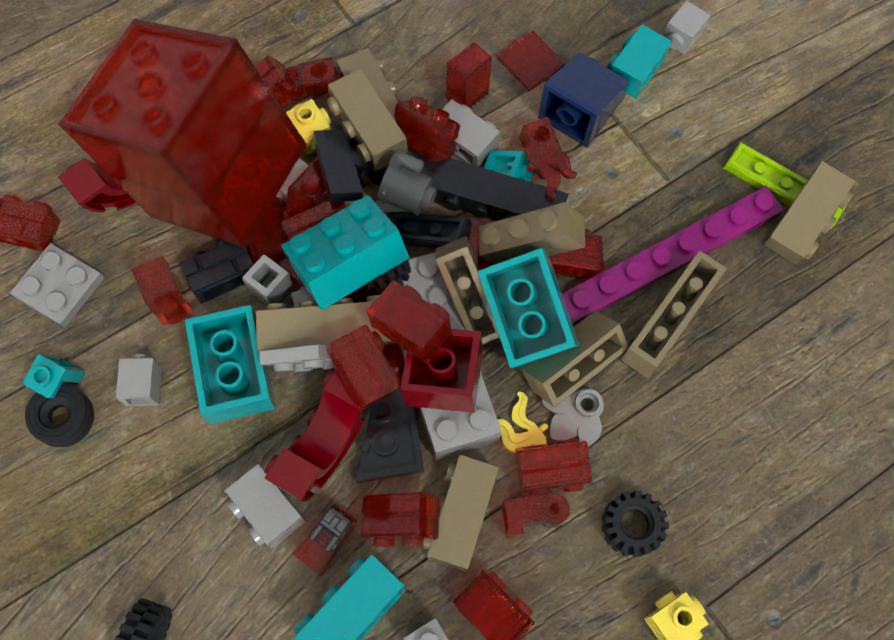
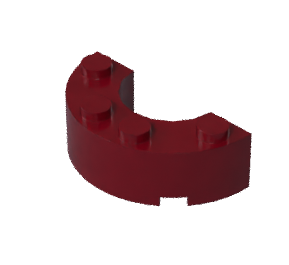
M165 103L156 109L150 110L145 117L138 121L140 127L138 138L123 155L104 163H93L84 158L80 162L68 167L64 173L58 176L80 206L89 211L102 213L106 211L105 208L114 206L117 210H122L147 199L173 177L180 167L176 163L180 155H186L189 138L186 128Z
M341 361L336 370L332 368L327 373L322 384L324 388L320 405L312 411L307 420L308 428L302 436L297 435L288 449L284 448L279 456L275 454L270 459L264 471L267 474L264 479L302 502L310 500L314 496V493L310 490L314 486L321 489L326 484L358 435L365 421L361 417L364 405L368 407L372 405L378 380L344 361Z

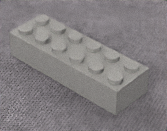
M436 252L409 259L411 273H408L410 276L408 281L402 280L404 286L401 289L397 286L394 287L395 293L392 295L388 291L384 292L386 300H391L395 304L397 340L404 364L411 325L466 330L435 260ZM481 371L475 413L418 407L435 461L498 442L500 439L501 429Z

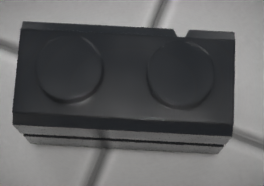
M238 237L236 239H223L217 244V247L206 252L195 251L191 253L187 260L181 262V266L194 295L202 304L245 285L242 277L253 266V263L241 237Z

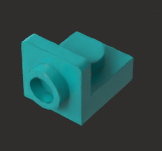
M490 150L484 166L485 169L525 181H531L533 168L523 151Z
M38 354L23 384L46 398H54L61 384H65V382L80 383L86 371L61 357Z

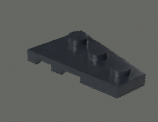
M403 374L376 378L378 380L377 389L369 410L366 436L363 442L362 457L356 479L357 484L424 473L414 407L405 406L400 391Z

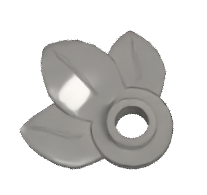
M583 388L577 392L574 391L555 407L542 400L543 406L555 414L551 420L549 430L552 440L566 441L578 436L579 440L586 447H589L600 437L602 425L599 416L603 412L604 401L596 390ZM588 400L592 404V409L589 411L584 410L581 407V401Z

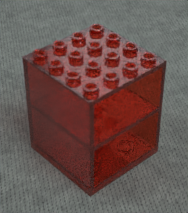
M133 19L58 123L150 217L241 247H245L307 146L236 38L139 19Z

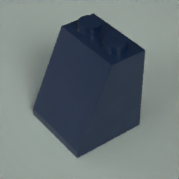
M579 52L544 84L538 118L588 148L625 98L630 81L621 74L599 64L595 59Z

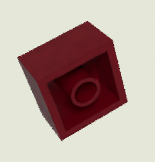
M411 325L400 387L405 406L475 413L483 355L481 331Z

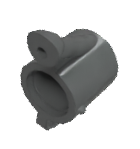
M396 152L391 157L389 167L382 179L378 191V199L373 201L383 212H410L419 215L422 209L425 211L430 210L438 188L432 186L433 177L421 172L424 167V161L403 152Z

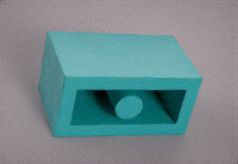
M641 25L635 34L630 33L622 46L623 51L620 54L615 53L607 68L621 74L630 81L626 93L637 99L665 60L672 41Z

